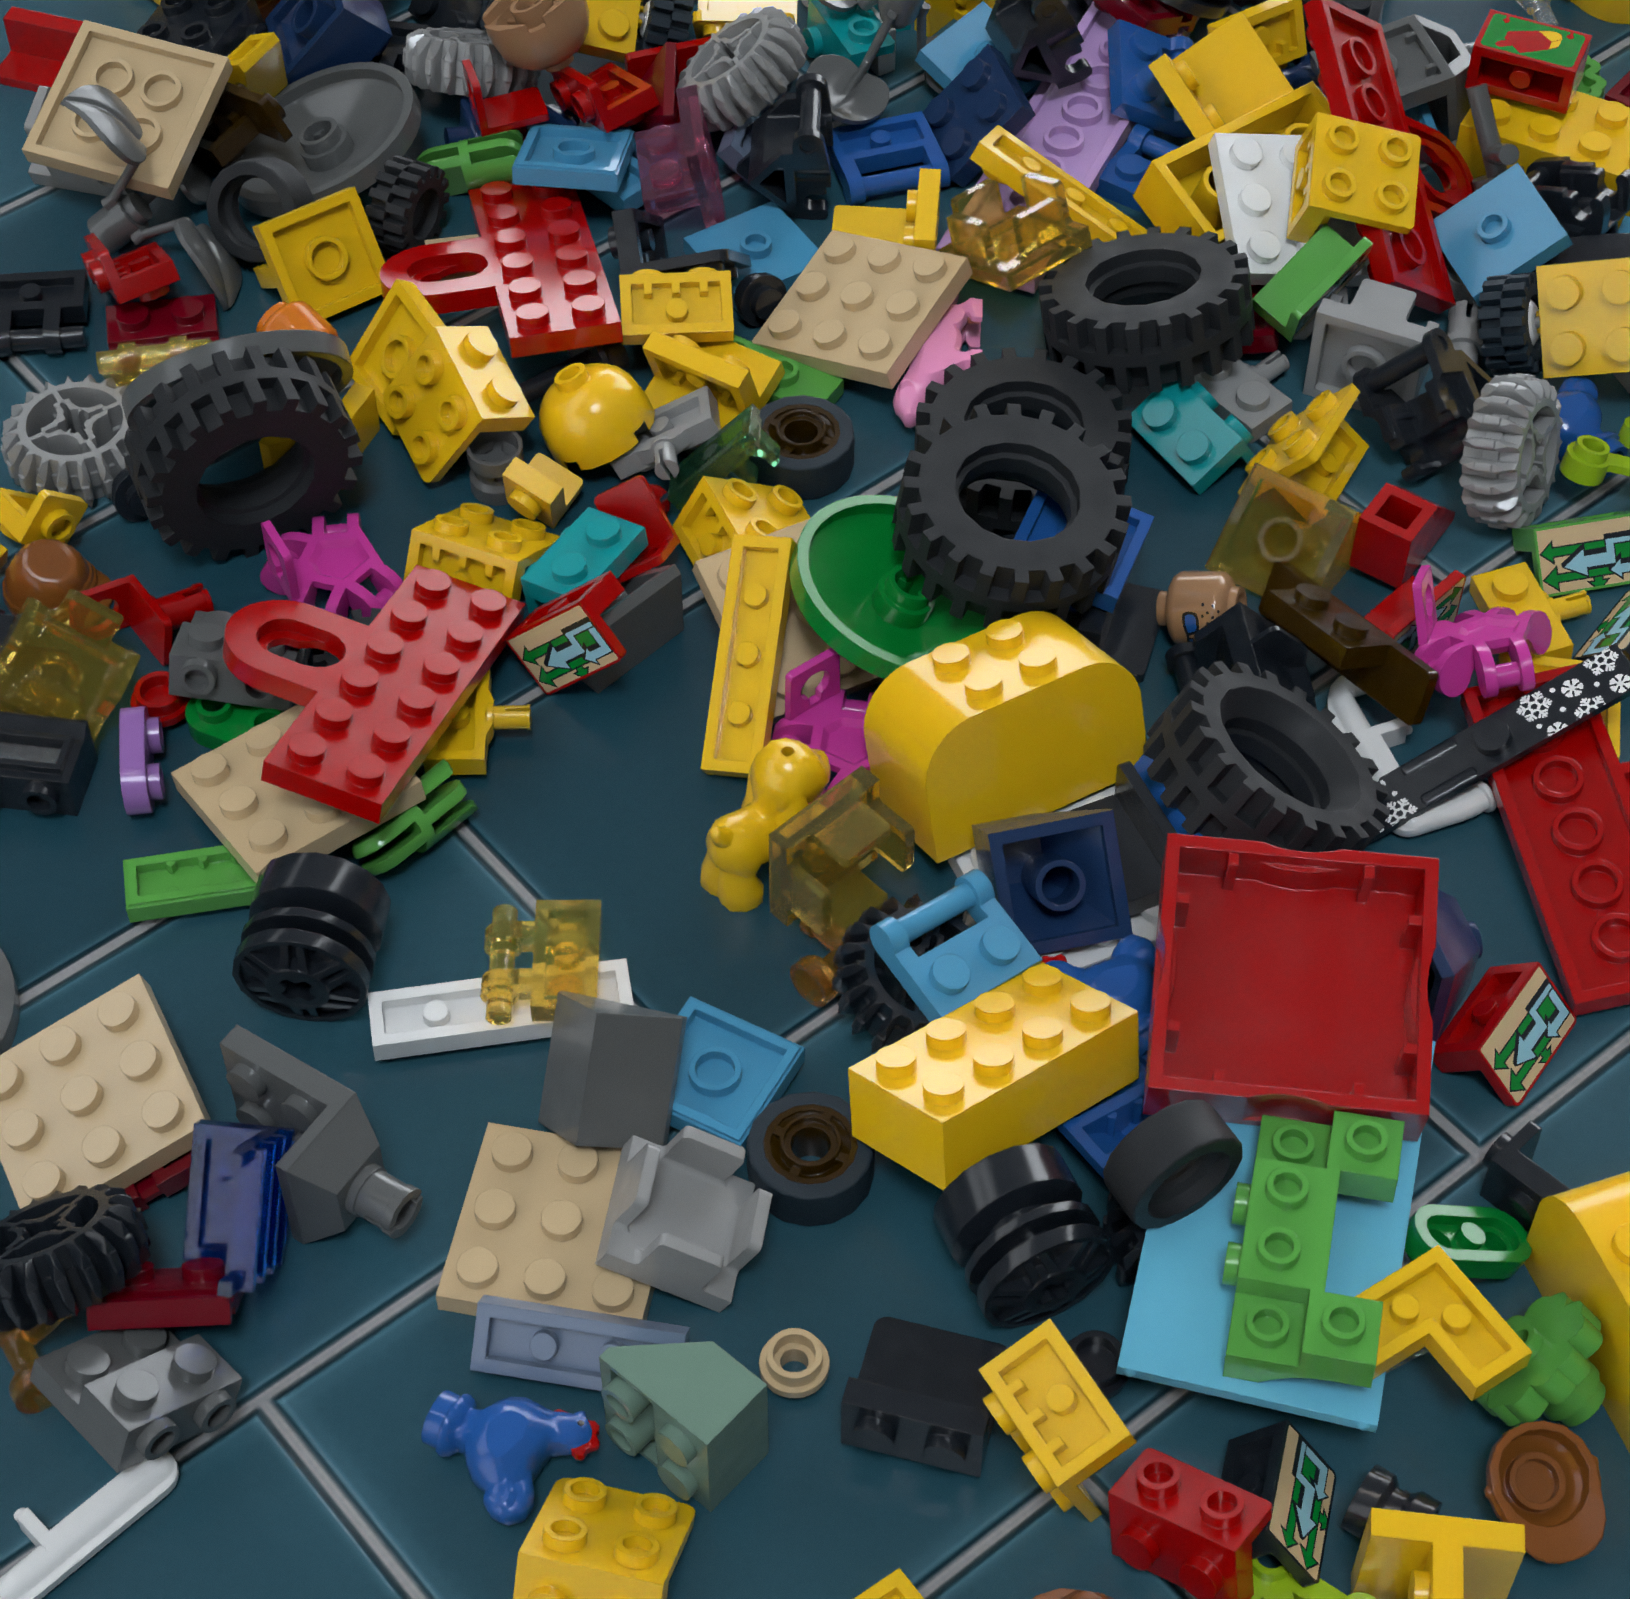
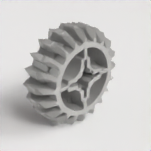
M774 6L754 8L749 14L741 13L735 21L731 23L726 22L720 31L711 33V38L704 45L698 46V52L687 60V68L681 71L676 91L679 94L678 99L685 106L683 109L693 121L697 120L702 128H707L710 132L727 131L735 124L737 126L743 125L752 116L758 117L762 109L768 105H773V101L780 94L787 92V85L797 79L799 75L798 70L806 62L805 55L809 47L805 43L800 28L790 16H786L782 9H776Z
M442 26L441 28L428 27L426 29H417L406 36V47L403 48L402 64L405 67L406 78L413 86H418L420 89H430L432 92L469 97L462 66V60L470 59L480 83L483 98L537 87L538 77L541 76V70L534 71L517 68L506 61L490 41L486 30L478 28H448Z
M1521 373L1503 374V376L1495 375L1482 388L1480 398H1477L1473 403L1474 412L1472 417L1467 420L1468 430L1466 438L1462 440L1464 450L1463 457L1459 461L1462 464V475L1459 483L1461 487H1464L1461 498L1463 504L1466 505L1468 516L1475 518L1477 523L1488 524L1490 528L1504 530L1528 526L1534 519H1537L1542 512V505L1549 500V489L1551 484L1555 482L1556 466L1560 463L1558 455L1559 447L1563 442L1560 439L1563 421L1559 417L1562 406L1559 399H1557V392L1555 387L1549 384L1548 380L1535 378V375Z
M89 374L80 382H73L67 376L65 383L57 386L45 381L43 392H26L24 404L11 406V416L3 421V437H1L3 444L1 445L4 462L7 464L9 475L14 479L15 484L21 485V488L26 493L38 495L41 490L46 489L80 496L91 508L94 499L106 497L112 500L113 481L122 470L127 468L124 456L130 455L124 443L126 431L131 430L127 424L122 406V395L127 386H117L112 377L97 383L93 376Z

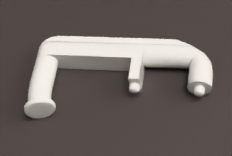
M1341 675L1329 689L1327 709L1336 716L1331 722L1342 733L1352 732L1360 741V744L1355 749L1361 757L1373 759L1379 769L1372 777L1375 781L1400 767L1389 748L1405 743L1406 735L1411 734L1413 728L1399 718L1371 727L1355 700V697L1366 693ZM1480 781L1424 814L1412 818L1392 832L1403 837H1416L1463 822L1483 812H1493L1497 804L1492 789L1486 783Z
M168 1451L155 1460L145 1459L124 1469L50 1530L46 1528L28 1507L19 1508L14 1513V1519L18 1522L22 1532L37 1548L0 1577V1599H42L175 1488L179 1478V1467L175 1458Z

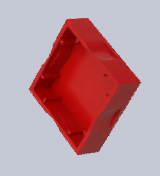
M1168 833L1161 871L1143 1114L1153 1115L1167 1106L1184 1100H1205L1214 1107L1221 1118L1227 1123L1261 1126L1263 1114L1332 1126L1334 1110L1405 1121L1403 1140L1417 1142L1430 1115L1433 1020L1428 1002V976L1432 956L1436 949L1439 858L1346 849L1327 852H1302L1284 849L1261 841Z

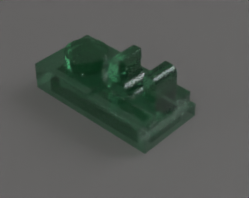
M753 403L678 464L679 473L675 478L671 474L667 500L679 511L683 509L703 476L726 479L725 476L733 472L741 480L754 484L758 479L759 468L749 460L751 455L764 458L773 467L779 463L780 446L761 429L762 419L760 418V410Z

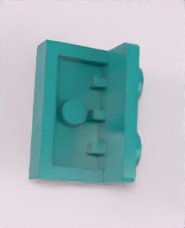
M808 0L807 27L802 31L805 43L809 47L807 55L815 59L821 55H840L848 58L859 67L882 23L871 9L865 11L857 5L848 12H838L823 5L818 0ZM889 32L876 57L895 51V40Z
M1178 381L1162 384V391L1151 393L1131 413V427L1201 495L1239 458L1246 465L1255 455L1247 444L1254 437L1232 414L1225 420H1222L1214 412L1219 403L1198 381L1190 387H1182Z
M588 507L571 526L564 529L554 544L536 562L531 564L526 573L520 578L529 614L535 608L610 570L618 578L649 545L645 527Z

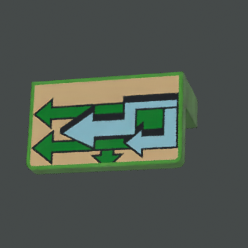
M1325 223L1254 296V311L1288 341L1292 342L1316 317V312L1323 298L1330 299L1332 293L1338 294L1364 267L1374 243L1364 236L1353 247Z
M1614 511L1512 528L1514 551L1532 552L1535 579L1549 597L1577 593L1581 590L1589 591L1630 584V511Z

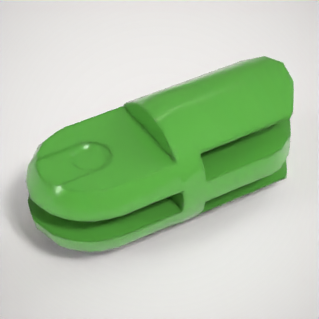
M508 130L484 137L479 136L455 143L435 146L423 151L416 160L444 170L446 173L444 178H447L449 186L444 192L449 193V196L467 193L470 189L481 188L484 184L492 181H505L512 184V166L523 144V134L519 130Z
M441 760L419 778L422 782L426 800L354 839L351 849L354 858L359 859L371 854L363 862L362 868L369 871L372 875L387 872L415 851L424 853L479 809L474 800L459 803L467 794V790L460 780L456 779L439 786L453 774V769L447 761Z

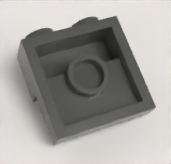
M196 610L191 623H182L169 653V695L282 711L291 708L293 702L243 683L226 666L223 659L224 632L228 620L233 615L232 613L219 610L210 612ZM278 645L270 648L268 651L306 665L312 648L297 649L287 645Z
M167 1327L101 1330L35 1359L30 1376V1381L117 1473L145 1459L155 1460L167 1453L174 1445L201 1432L211 1433L222 1427L235 1412L237 1406L236 1399L243 1379L199 1334L179 1341Z

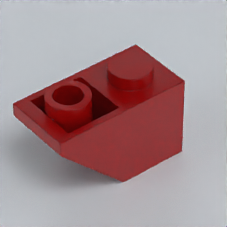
M1386 482L1359 516L1349 565L1398 588L1409 579L1454 520L1455 512L1405 488Z

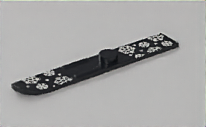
M1615 643L1375 780L1386 785L1388 796L1382 804L1390 808V814L1383 823L1385 827L1370 843L1629 697L1630 661Z

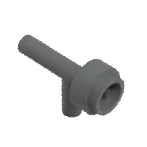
M1487 83L1466 89L1486 170L1485 175L1472 180L1474 192L1509 169L1507 165L1514 164L1519 158V150L1515 145L1501 143Z

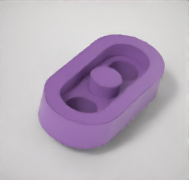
M147 706L121 708L119 713L120 782L123 803L128 816L154 813L155 800L165 799L161 763H154V754L164 753L163 727L160 716H149Z

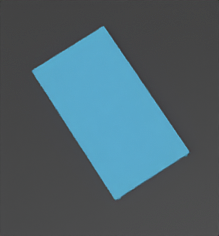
M1432 1041V1063L1436 1043L1435 1041ZM1225 1122L1242 1143L1243 1158L1229 1182L1201 1208L1166 1226L1146 1228L1116 1374L1376 1433L1386 1372L1373 1379L1371 1388L1306 1378H1285L1253 1382L1223 1376L1236 1286L1222 1284L1228 1241L1243 1244L1245 1226L1231 1224L1237 1182L1252 1184L1260 1126ZM1422 1133L1417 1142L1402 1140L1398 1182L1393 1203L1343 1194L1337 1195L1325 1292L1355 1297L1402 1268Z

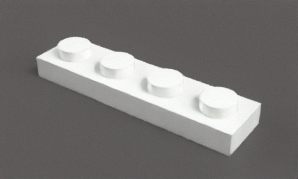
M623 958L368 993V1005L375 1061L551 1037L557 996L560 991L634 1006L627 959Z

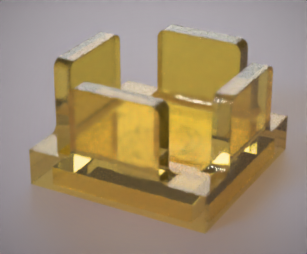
M1034 172L1021 176L1027 207L1018 205L1007 212L1004 211L999 184L995 180L986 179L951 199L953 214L947 217L952 242L938 249V251L968 257L973 272L970 277L971 279L1011 292L1091 247L1092 241L1089 226L1074 222L1070 218L1064 185L1058 179Z
M74 589L68 591L55 610L42 605V602L33 597H27L0 647V711L87 720L93 743H95L105 720L120 701L141 657L136 652L128 651L111 641L119 630L124 617L120 613Z
M862 765L769 834L770 913L787 927L799 918L820 936L831 929V927L843 936L850 925L858 922L865 910L869 909L870 906L880 909L883 902L888 900V894L865 876L861 870L877 859L878 853L901 872H905L914 864V828L881 801L879 797L880 779Z

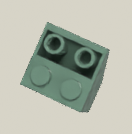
M715 1342L608 1347L599 1356L602 1381L601 1394L604 1400L605 1429L607 1434L626 1454L634 1457L640 1453L658 1468V1475L663 1483L679 1498L689 1500L693 1497L707 1510L712 1512L769 1453L767 1384Z

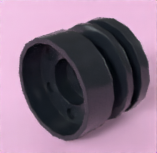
M317 852L289 853L272 859L260 871L250 904L249 921L243 927L241 944L237 947L233 960L232 976L240 990L259 1006L285 1017L321 1022L336 1021L353 1016L366 1003L370 979L375 968L376 952L381 947L389 917L391 899L384 885L366 869L340 857Z
M1041 1143L1017 1145L987 1156L963 1171L944 1189L934 1206L933 1222L952 1257L961 1267H965V1281L970 1290L977 1296V1304L984 1317L993 1326L1016 1328L1033 1325L1056 1316L1089 1295L1104 1281L1114 1266L1115 1247L1108 1235L1100 1227V1221L1088 1204L1081 1203L1083 1192L1063 1157L1053 1146Z

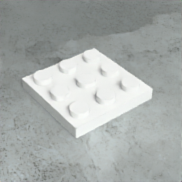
M1214 133L1208 143L1225 242L1232 240L1237 244L1238 254L1246 253L1251 285H1266L1306 244L1286 239L1295 146L1302 135ZM1330 217L1327 224L1353 247L1362 239L1354 222ZM1322 224L1319 225V227L1317 228V230L1315 231V233L1313 234V236H1314V235L1318 232V230L1323 226ZM1367 258L1364 267L1346 286L1360 287L1364 279H1370L1367 271V266L1370 263L1369 258Z

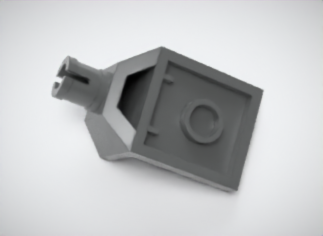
M1417 14L1382 25L1404 111L1427 103L1432 115L1449 140L1457 138L1460 123L1470 109L1465 83L1475 41L1463 44L1453 29ZM1311 51L1309 52L1311 68L1318 78L1321 72L1316 53Z
M236 1025L220 1042L227 1070L226 1079L231 1086L237 1109L236 1117L242 1126L253 1135L262 1139L271 1136L290 1148L275 1167L293 1238L302 1244H307L344 1232L356 1217H361L382 1229L381 1231L393 1239L403 1235L413 1224L421 1209L423 1196L420 1194L422 1191L412 1184L402 1182L384 1169L380 1144L356 1092L243 1027Z

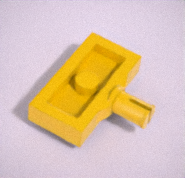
M1526 562L1471 576L1469 593L1481 612L1485 613L1491 608L1498 606L1508 607L1514 610L1516 615L1526 610H1539L1546 613L1552 628V638L1548 650L1539 656L1572 659L1574 644L1561 621L1591 614V600L1585 590L1553 599L1541 589Z
M489 669L424 760L425 773L444 759L452 767V775L486 774L488 745L494 736L495 730H531V705L495 706L491 695L492 678L491 670Z

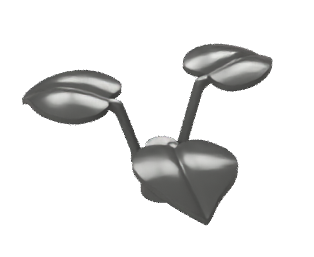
M818 0L823 5L838 12H848L857 5L862 10L868 11L878 3L880 18L883 23L859 67L848 58L829 54L821 55L814 59L806 72L820 74L826 79L832 103L833 119L851 125L872 122L882 115L889 101V88L883 80L867 73L891 28H905L917 18V55L923 47L939 36H930L926 39V15L930 9V4L925 2V0ZM926 71L924 72L928 85L940 94L944 88Z
M84 85L68 94L61 101L60 105L79 115L108 148L122 161L127 163L111 193L101 200L103 208L87 220L90 233H94L110 253H117L131 241L139 245L148 238L175 231L181 245L217 296L223 312L232 307L242 284V270L237 258L232 256L217 241L212 229L204 223L195 226L189 217H182L148 228V221L152 218V211L148 204L158 196L145 193L141 197L134 192L128 195L122 194L138 166L145 161L147 148L140 141L143 135L142 128L129 108L116 94L99 85ZM192 158L179 188L192 203L204 205L207 202L213 180L207 170L195 158Z

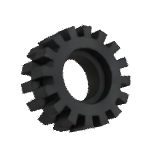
M393 156V161L388 160L384 164L385 172L379 171L375 177L378 185L376 188L371 187L368 196L373 198L371 205H366L365 213L370 216L368 220L380 250L396 255L404 250L425 245V240L433 239V236L439 237L442 228L439 226L440 220H445L447 211L443 210L444 204L449 202V193L444 192L448 188L449 182L447 178H444L446 174L444 170L439 169L437 166L405 156Z

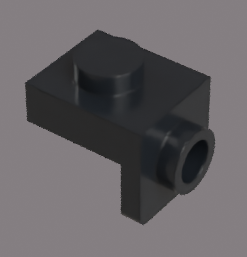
M1531 1120L1514 1137L1505 1132L1489 1148L1482 1161V1164L1488 1170L1480 1192V1196L1497 1209L1515 1218L1528 1232L1541 1200L1545 1197L1570 1190V1188L1532 1161L1542 1128Z

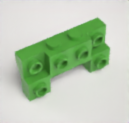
M1334 1110L1331 1126L1262 1114L1252 1184L1237 1182L1231 1224L1245 1226L1243 1244L1228 1241L1222 1284L1236 1286L1223 1376L1253 1382L1285 1378H1306L1371 1388L1377 1361L1383 1302L1325 1292L1337 1195L1343 1194L1393 1203L1398 1182L1405 1121Z

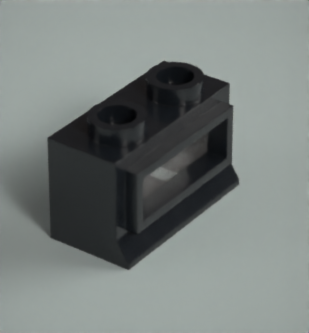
M0 711V808L26 810L40 815L54 813L78 816L98 762L88 721Z

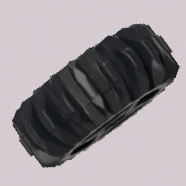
M917 893L908 898L904 906L893 896L884 901L880 909L870 906L869 909L861 914L858 922H854L853 925L847 928L842 937L843 944L839 946L833 958V967L837 971L832 978L831 990L843 994L838 1002V1014L856 1015L851 1025L852 1035L866 1031L874 1037L871 1042L872 1052L880 1050L885 1044L889 1046L929 1023L928 1019L876 952L869 934L870 928L885 918L893 917L899 919L922 906L923 903ZM966 911L911 941L910 946H914L912 949L916 955L920 957L967 930L969 927L965 924L967 918Z
M97 1184L91 1188L79 1185L65 1193L56 1190L50 1197L39 1201L33 1199L29 1205L19 1210L9 1211L8 1216L0 1221V1332H10L16 1328H19L21 1331H30L38 1324L46 1323L49 1326H53L58 1319L69 1315L77 1317L81 1310L91 1305H101L102 1298L110 1293L121 1291L125 1287V1280L134 1278L142 1270L141 1265L151 1256L148 1248L151 1242L146 1232L148 1225L141 1209L136 1208L131 1195H127L123 1188L109 1187L108 1184Z

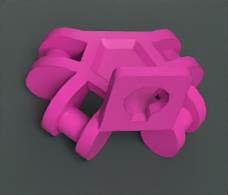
M359 513L347 514V523L327 525L325 516L312 517V535L302 532H287L280 536L270 520L261 523L268 561L260 572V580L266 589L278 595H287L291 601L315 606L318 588L330 590L332 592L327 601L326 608L321 609L337 615L341 614L343 617L348 618V607L350 606L352 610L361 609L362 617H370L371 608L382 609L403 582L395 571L383 563L362 531ZM367 577L378 591L375 596L360 585Z
M1421 565L1412 585L1419 645L1414 655L1438 672L1439 678L1435 690L1448 697L1461 695L1467 689L1474 669L1481 694L1485 699L1498 696L1499 689L1518 686L1521 692L1534 690L1536 682L1531 654H1544L1548 650L1552 638V628L1546 613L1539 610H1526L1516 615L1515 611L1508 607L1497 606L1485 613L1478 610L1462 612L1455 617L1454 622L1448 620L1437 621L1431 565ZM1509 653L1511 662L1495 665L1493 654Z
M829 648L786 674L785 718L780 719L775 724L771 740L781 738L795 739L812 749H819L825 752L829 759L831 770L836 772L837 775L830 783L828 789H824L820 797L810 802L809 805L810 808L819 806L827 811L831 818L832 826L839 822L846 809L856 779L870 772L864 737V719L874 692L869 693L868 701L847 699L846 689H840V655L832 648ZM824 671L821 682L815 688V695L808 698L805 694H801L805 682L815 673Z

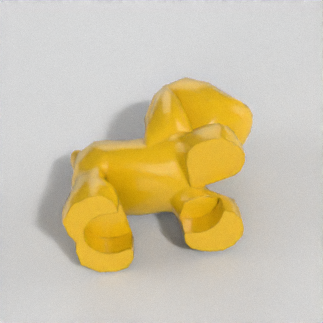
M781 738L771 740L756 754L750 767L742 808L716 819L709 829L706 837L707 853L701 864V887L711 895L718 897L721 904L730 912H748L757 908L763 902L764 884L756 876L762 864L778 858L793 845H797L807 851H815L824 847L831 840L832 821L829 814L819 806L810 808L809 805L810 802L820 797L830 780V763L824 751L812 749L795 739Z

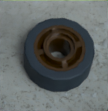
M807 395L780 398L760 409L753 416L747 430L750 474L758 484L768 486L784 485L794 490L802 500L818 499L837 491L850 477L854 466L855 448L852 420L842 408L826 399Z
M816 1091L789 1094L769 1104L752 1123L746 1142L749 1182L755 1184L754 1192L760 1188L772 1193L769 1212L780 1220L802 1226L832 1224L853 1213L868 1196L874 1177L875 1149L852 1136L850 1104L842 1098ZM804 1156H816L820 1157L821 1159L815 1161H806L800 1158Z

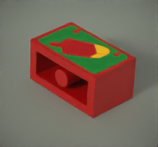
M1491 9L1473 45L1465 88L1487 83L1489 94L1566 114L1583 78L1593 35Z

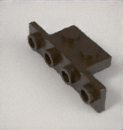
M227 82L194 156L224 167L227 163L240 158L245 153L247 145L259 133L286 143L293 136L283 121L286 113L278 101L270 94L264 92L261 95L249 90L239 82L235 84Z
M1288 561L1274 562L1259 605V612L1275 625L1293 634L1305 643L1309 651L1408 726L1420 725L1438 681V672Z

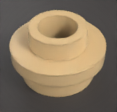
M788 1328L778 1332L764 1345L760 1353L759 1371L761 1378L772 1392L782 1397L803 1398L809 1396L824 1385L829 1375L830 1359L825 1345L815 1335L804 1329ZM798 1361L807 1368L799 1372H789L782 1367L788 1362Z

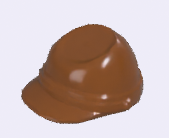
M43 538L25 544L15 554L2 582L3 599L12 616L20 619L24 624L72 629V596L81 591L111 582L107 575L97 570L94 565L72 546L56 539ZM105 599L96 603L88 612L87 621L96 622L108 610L113 600Z
M1542 1420L1522 1423L1505 1431L1493 1445L1486 1465V1487L1484 1493L1495 1515L1501 1522L1525 1525V1551L1536 1560L1551 1564H1561L1588 1555L1603 1539L1607 1521L1601 1492L1598 1458L1591 1454L1582 1438L1561 1424Z

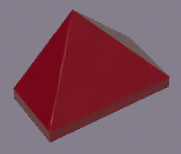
M666 42L641 79L653 86L659 105L645 112V117L630 127L665 153H676L678 93L676 88L679 82L676 42Z

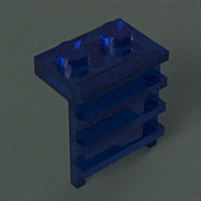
M200 1119L194 1123L183 1260L214 1257L224 1261L226 1271L225 1276L218 1281L217 1296L232 1297L238 1291L253 1292L256 1290V1283L262 1284L265 1281L266 1274L272 1275L275 1273V1266L281 1267L284 1265L288 1216L275 1165L294 1144L295 1128Z

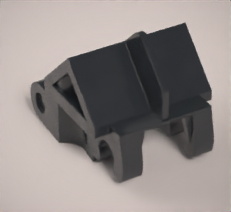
M1062 0L995 1L985 29L996 49L1002 52L1016 80L1025 82L1038 80L1055 83L1058 89L1083 81L1092 74V68L1085 58L1079 59L1074 64L1066 65L1069 57L1082 52L1080 44L1084 40L1075 20Z
M806 73L800 76L796 83V92L785 93L753 122L751 150L737 163L736 170L738 174L748 180V185L789 212V217L821 220L828 216L829 203L827 200H811L806 197L811 194L825 195L826 188H831L832 181L830 156H828L829 146H833L834 143L832 103L828 84L823 76L817 73Z
M1570 156L1538 158L1526 170V175L1570 238L1618 233V221L1630 211V169H1625L1616 177L1617 191L1611 190L1606 186L1604 182V168L1596 167L1595 162L1573 161L1570 159Z
M1440 328L1428 331L1423 335L1422 342L1375 369L1365 367L1353 375V384L1360 390L1357 398L1364 417L1368 416L1377 421L1385 443H1389L1393 452L1399 450L1406 465H1411L1401 471L1402 478L1409 483L1416 482L1463 457L1464 444L1462 440L1466 438L1468 430L1467 420L1472 417L1474 412L1473 403L1477 398H1480L1481 390L1485 384L1492 380L1462 350H1455L1449 336ZM1430 365L1433 379L1424 385L1427 392L1405 402L1392 389H1385L1424 366Z
M1238 602L1194 633L1193 642L1176 644L1168 649L1165 654L1167 668L1176 675L1180 691L1201 667L1208 670L1213 662L1223 661L1228 669L1231 670L1237 662L1248 664L1255 676L1260 677L1265 670L1277 675L1279 685L1289 691L1295 686L1299 687L1307 693L1306 701L1317 709L1315 693L1306 667L1307 645L1293 634L1274 625L1241 602Z

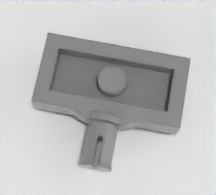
M1279 350L1274 351L1255 366H1250L1240 359L1237 362L1223 360L1222 372L1214 376L1205 372L1194 375V381H1198L1219 403L1214 412L1222 420H1225L1232 414L1252 434L1254 439L1249 442L1250 444L1267 434L1271 426L1281 416L1292 411L1293 401L1269 383L1290 368L1287 357L1284 354L1281 355Z
M707 385L654 409V423L650 430L645 422H643L641 427L634 433L639 442L631 450L610 462L621 480L637 472H646L655 468L654 471L658 478L671 480L670 472L674 478L679 473L677 454L687 449L699 448L708 443L711 438L721 434L718 402Z

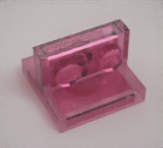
M695 84L676 89L681 122L656 126L649 130L636 132L634 135L642 197L646 212L660 215L700 206L705 227L708 228L727 220L719 165L698 88Z

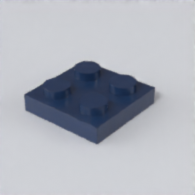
M989 43L974 59L965 65L963 70L938 96L931 100L923 111L947 160L950 180L963 188L982 170L978 164L969 159L978 143L997 125H1000L1016 136L1035 116L1030 103L1002 52Z

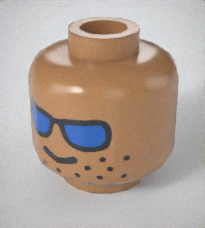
M1181 571L1172 578L1168 591H1160L1156 603L1157 622L1159 626H1167L1169 636L1175 644L1193 642L1194 633L1235 604L1241 602L1247 606L1245 589L1242 586H1236L1234 578L1227 572Z

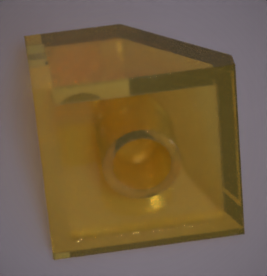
M1255 462L1205 568L1211 571L1227 572L1234 578L1236 584L1263 596L1274 562L1288 561L1324 589L1331 592L1350 568L1349 561L1358 519L1363 511L1325 492Z

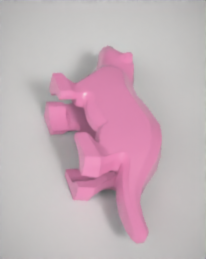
M958 294L908 366V371L898 385L893 399L895 414L901 419L905 427L912 428L916 426L917 406L919 402L925 403L926 387L931 381L944 385V369L955 364L964 371L970 368L971 355L982 352L980 350V334L983 317V299L969 298L964 303L957 304ZM964 342L970 349L969 351H961Z

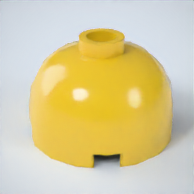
M573 363L556 374L554 383L545 393L540 404L539 429L547 448L558 464L568 469L567 462H577L581 471L589 470L612 462L631 450L639 442L634 433L641 427L643 422H645L650 430L654 423L655 410L647 395L634 378L620 367L604 363L585 365L583 363Z

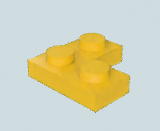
M1439 1245L1355 1296L1383 1302L1377 1361L1373 1379L1426 1347L1467 1397L1473 1401L1528 1366L1532 1355L1530 1348Z

